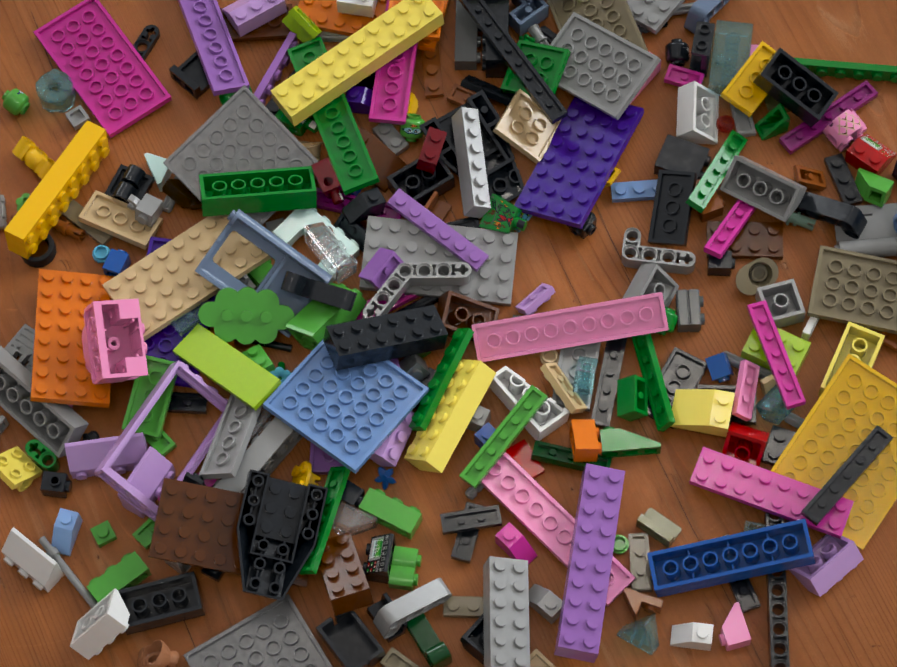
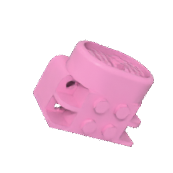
M139 298L93 301L84 309L85 326L82 331V345L86 362L85 366L91 373L93 384L124 382L125 380L137 379L139 376H148L146 361L147 344L144 342L143 337L145 326L141 322Z

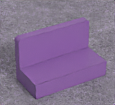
M380 247L359 274V277L369 281L378 291L397 266L404 262L393 250Z

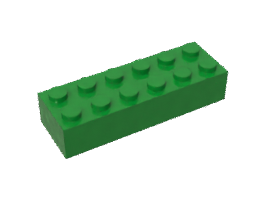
M311 166L199 175L203 217L229 215L233 209L235 211L240 209L244 213L317 208L316 185Z

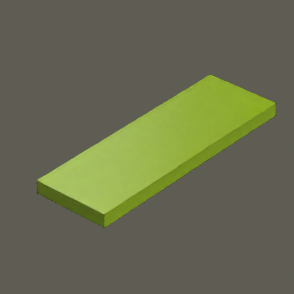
M199 323L173 349V353L255 411L282 383L279 378Z

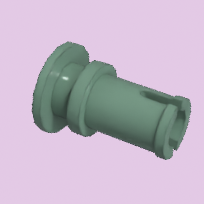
M793 212L786 221V225L788 226L790 222L793 223V226L798 225L812 231L816 219L801 215V212Z

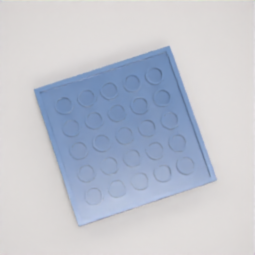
M322 340L263 403V408L356 474L429 392V388L389 360L336 371Z

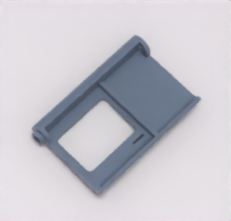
M240 209L237 211L232 210L227 217L229 222L195 269V272L219 289L230 287L238 292L241 288L248 287L213 261V257L229 234L235 231L275 260L274 265L256 291L259 292L263 289L274 291L279 298V304L289 306L293 310L294 316L310 303L312 299L281 289L286 271L327 284L332 278V275ZM288 329L278 330L288 338L291 335Z

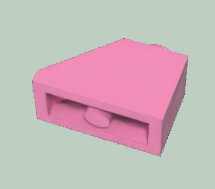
M739 602L734 603L721 628V634H719L721 646H725L726 651L748 646L751 643V636Z

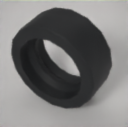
M48 234L45 240H42L48 244V251L44 255L29 257L28 260L22 257L27 265L39 268L53 261L56 255V245L50 234Z

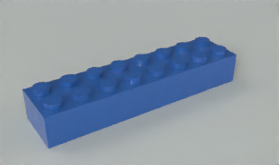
M806 519L647 553L654 591L658 598L816 564Z

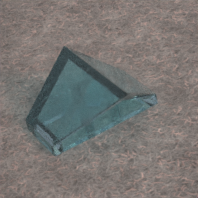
M651 614L623 626L617 633V636L653 655L659 647L656 614Z

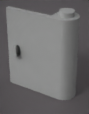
M897 203L884 204L883 207L877 205L855 206L862 211L867 220V224L859 239L849 237L841 227L834 225L836 236L834 248L877 257L897 256V233L893 226V217L897 213Z

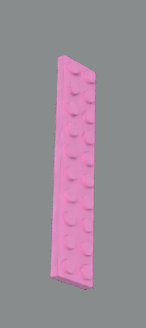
M662 292L471 325L474 331L473 337L477 360L482 362L669 330Z
M505 452L482 480L481 484L568 568L575 519ZM614 556L612 558L606 599L607 607L624 591L625 587L627 588L636 579Z

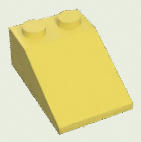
M676 389L672 406L675 423L670 427L726 437L735 393L716 389Z

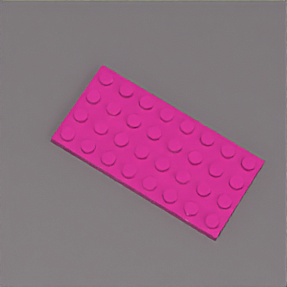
M84 0L33 32L102 128L106 129L110 139L172 100L171 95L99 0Z

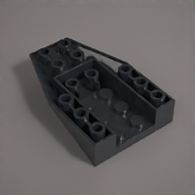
M250 469L247 474L236 527L242 592L282 601L316 545L328 488L314 484L304 486L269 477L270 474Z

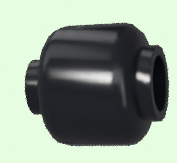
M672 39L671 43L665 46V59L667 63L680 67L684 66L689 60V45L682 42V39Z

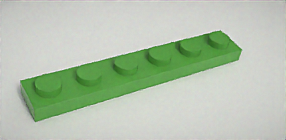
M531 385L459 477L476 489L545 403L548 396Z

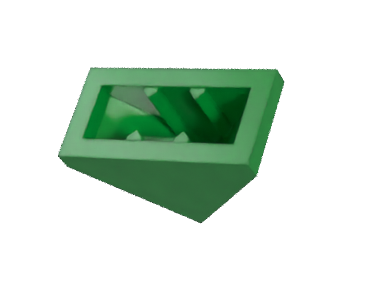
M781 103L778 104L755 124V129L761 140L764 141L787 132L790 117Z

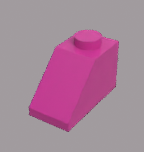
M510 522L495 535V543L512 559L528 560L529 565L537 557L536 552L524 535Z

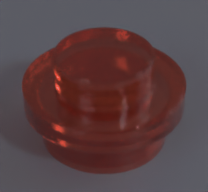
M722 115L717 119L716 127L720 132L729 133L734 129L735 122L731 116Z

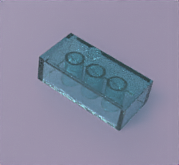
M717 20L708 89L719 94V96L750 56L753 24Z

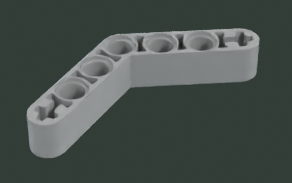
M466 262L401 263L363 310V319L374 317V311L375 316L387 314L409 286L466 285L471 278V266ZM406 272V273H408L409 275H408V276H402L401 273ZM421 272H426V273H428L429 275H427V276H422V275H420V273H421ZM445 272L447 275L441 276L439 273ZM395 286V287H397L398 289H397V290H391L390 287ZM384 300L387 303L383 305L379 304L378 302Z

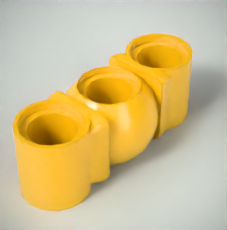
M25 136L21 137L12 150V153L21 161H25V164L34 170L41 179L44 178L55 163L32 140Z

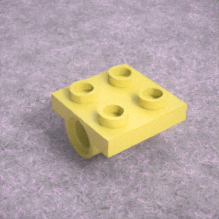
M18 446L0 454V478L12 490L17 489L19 492L26 490L33 480L40 477L43 472Z

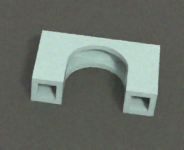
M316 208L294 210L273 231V234L290 246L306 233L319 232L324 234L331 241L332 249L318 266L332 275L328 284L333 283L359 256L360 248L358 243L353 239H348L342 229L339 227L335 228L325 215L321 216L317 212Z

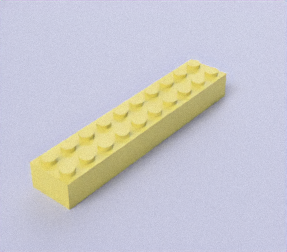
M402 0L270 90L273 101L295 127L444 25L443 13L432 0Z

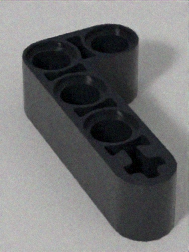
M807 191L794 211L796 213L801 212V215L839 226L846 235L854 239H859L867 224V220L859 208Z
M286 271L281 289L350 312L357 296L355 292L290 271Z

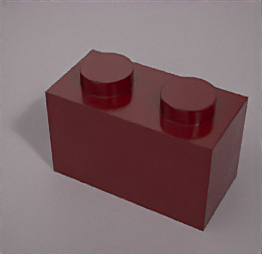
M429 126L417 162V169L434 174L447 132Z

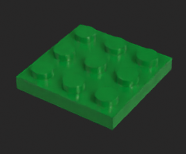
M519 40L517 43L518 47L555 94L571 52L565 48ZM508 67L500 89L503 92L512 94L521 89L529 95Z

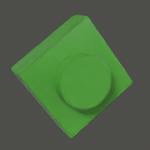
M108 520L90 529L100 548L117 539Z

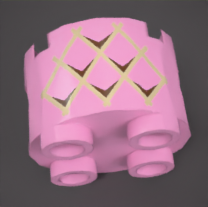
M851 108L832 121V127L827 125L823 133L836 149L843 152L849 147L848 143L852 140L855 141L863 135L867 127Z

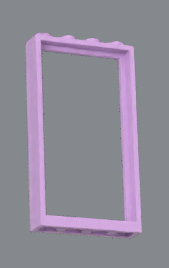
M179 360L170 364L94 472L154 522L158 506L111 468L112 464L176 374L222 412L176 480L183 481L187 472L193 475L204 459L228 403V399L220 396L214 387L208 386L201 376L194 374L189 370L187 364Z

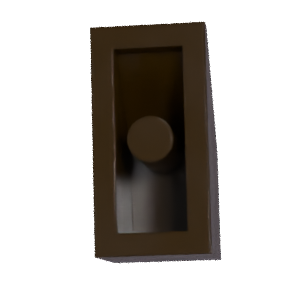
M168 179L162 187V191L182 208H190L191 210L201 209L202 205L199 199L179 179Z

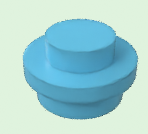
M105 245L96 246L92 252L93 259L98 263H105L110 249Z

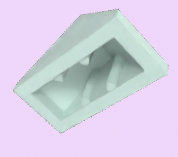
M145 153L146 163L159 191L162 192V187L172 174L163 164L166 158Z

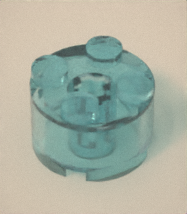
M52 69L50 72L42 75L36 82V92L42 107L48 112H66L74 105L76 91L71 78L66 73L58 69Z

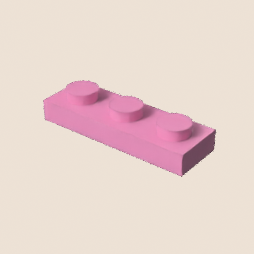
M746 359L740 361L732 415L744 421H749L752 418L760 366Z

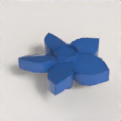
M378 467L380 476L376 477L374 481L382 482L383 489L386 490L389 483H396L395 479L391 477L393 475V468L386 470L383 467Z

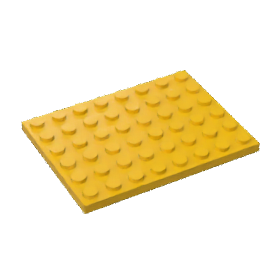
M848 354L771 471L822 489L877 425L893 437L892 441L843 496L854 501L842 536L854 541L856 546L863 551L897 500V384L851 354Z

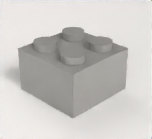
M794 279L757 288L756 302L766 300L777 328L804 322L806 311Z

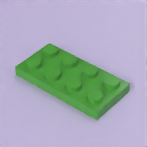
M146 355L148 376H139L134 381L122 430L127 427L165 371L174 361ZM177 374L135 433L143 432L146 436L160 439Z

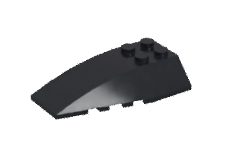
M483 90L466 99L465 104L438 119L434 117L419 126L425 137L429 126L447 132L440 158L459 177L451 117L461 107L478 109L490 198L493 193L510 202L521 194L524 184L519 169L516 166L514 154L509 143L493 132L500 120V116Z

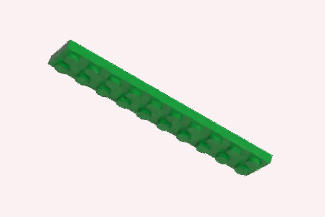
M321 36L287 49L296 73L327 52ZM343 93L315 112L313 117L344 195L378 183L380 180Z

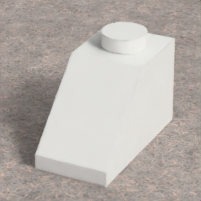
M697 622L672 625L670 646L710 651L714 625Z

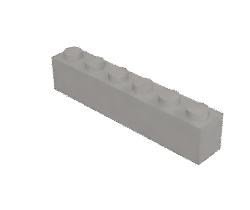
M461 107L451 119L463 213L466 217L482 218L491 209L479 113L478 109Z

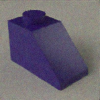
M353 86L347 90L345 97L352 113H370L373 90L361 86Z

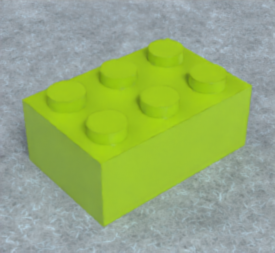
M753 328L742 349L741 358L771 370L755 328ZM777 328L797 377L809 353L811 342Z

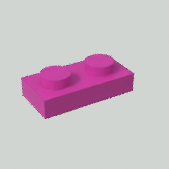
M669 64L664 83L681 87L696 81L702 85L705 74Z

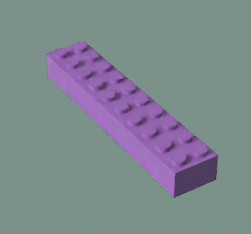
M586 463L583 470L554 655L594 663L598 656L625 471Z

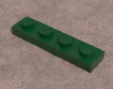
M537 440L535 441L531 460L579 471L584 470L586 463L610 468L612 461L611 457L598 455L597 462H573L571 448Z

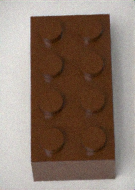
M347 532L328 538L319 569L335 616L374 604L351 533Z

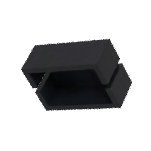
M354 610L337 616L334 614L337 623L335 626L333 619L330 617L316 627L319 637L342 667H367L368 665L373 667L385 656V650Z

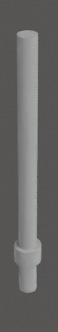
M45 536L41 537L38 541L46 550V554L58 563L62 572L92 609L97 604L95 599L61 558L58 549L53 547Z

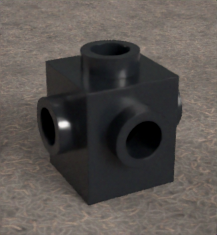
M590 212L582 229L567 226L575 236L585 239L588 235L591 236L597 229V218L593 212Z

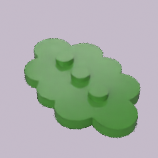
M230 287L222 288L216 294L215 301L205 302L198 311L201 323L208 327H214V333L225 342H231L236 339L244 345L250 344L254 340L262 344L273 342L277 337L278 330L287 329L285 327L286 324L295 317L293 310L289 306L279 304V298L274 291L263 289L257 292L252 287H243L238 292Z

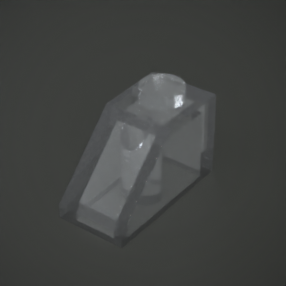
M341 502L332 528L339 535L350 532L351 536L377 528L378 519Z

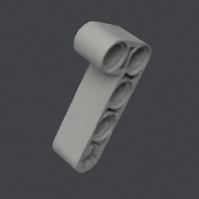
M631 227L625 231L621 262L625 267L639 269L641 264L657 263L668 273L687 275L694 271L696 257L692 252L641 246V232L637 228ZM633 237L636 238V240L631 241L628 238ZM631 254V255H633L634 257H633V258H628V257H626V255ZM645 257H652L653 259L646 260ZM664 259H670L672 262L667 263Z
M437 578L383 606L375 616L373 623L383 638L387 639L393 636L405 622L447 601L452 596V593L443 580Z

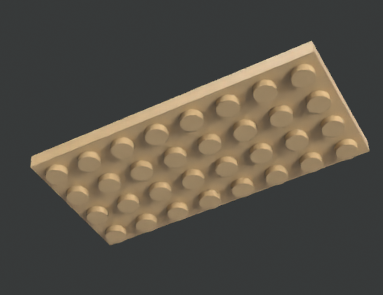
M229 215L206 217L102 284L112 300L139 298L141 322L145 326L144 341L221 290L195 272V269L229 222L227 219ZM235 231L229 234L213 257L214 263L238 280L271 259L268 254Z

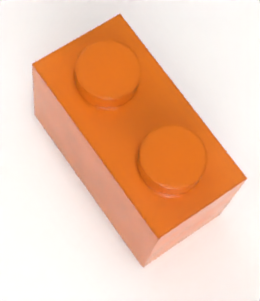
M571 419L569 437L573 462H597L598 454L602 452L601 442H598L599 428L595 426V419Z

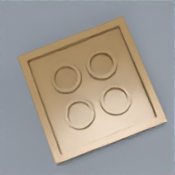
M519 89L493 132L537 164L542 160L549 148L561 120L551 124L532 97Z

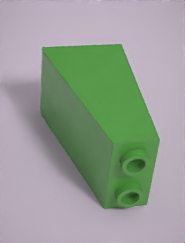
M331 282L330 285L357 293L351 312L312 300L285 327L303 348L312 351L324 339L326 326L356 320L367 303L361 291L353 288V290L349 289L341 283L338 285Z

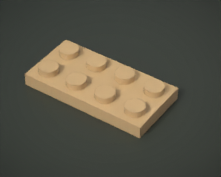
M95 190L78 216V221L146 250L150 238L155 236L162 225L163 218L158 217L152 227L140 224L135 220V210L127 208V203Z

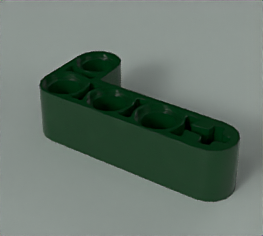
M424 613L407 621V629L430 667H445L452 663V657L443 641H440Z

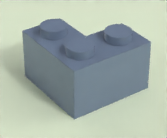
M512 0V3L517 8L509 13V25L519 36L525 34L531 26L539 24L548 17L549 5L544 0Z

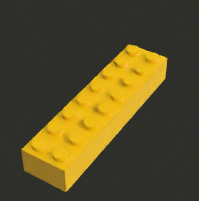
M88 120L85 122L4 229L9 251L27 260L32 254L36 253L38 245L47 238L52 226H56L61 214L67 211L70 202L78 196L82 186L88 183L90 175L93 171H97L102 159L108 156L110 149L106 129Z

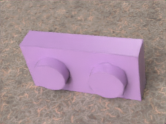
M542 283L515 307L519 313L524 315L533 314L556 291L552 286Z

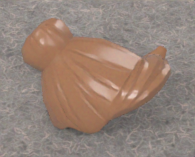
M155 640L152 644L141 648L136 667H175L179 661V653L177 651H170L162 640Z

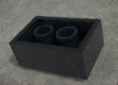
M440 157L434 174L417 169L418 159L387 177L388 188L393 195L400 188L422 206L426 205L434 191L438 192L439 196L455 187V178Z

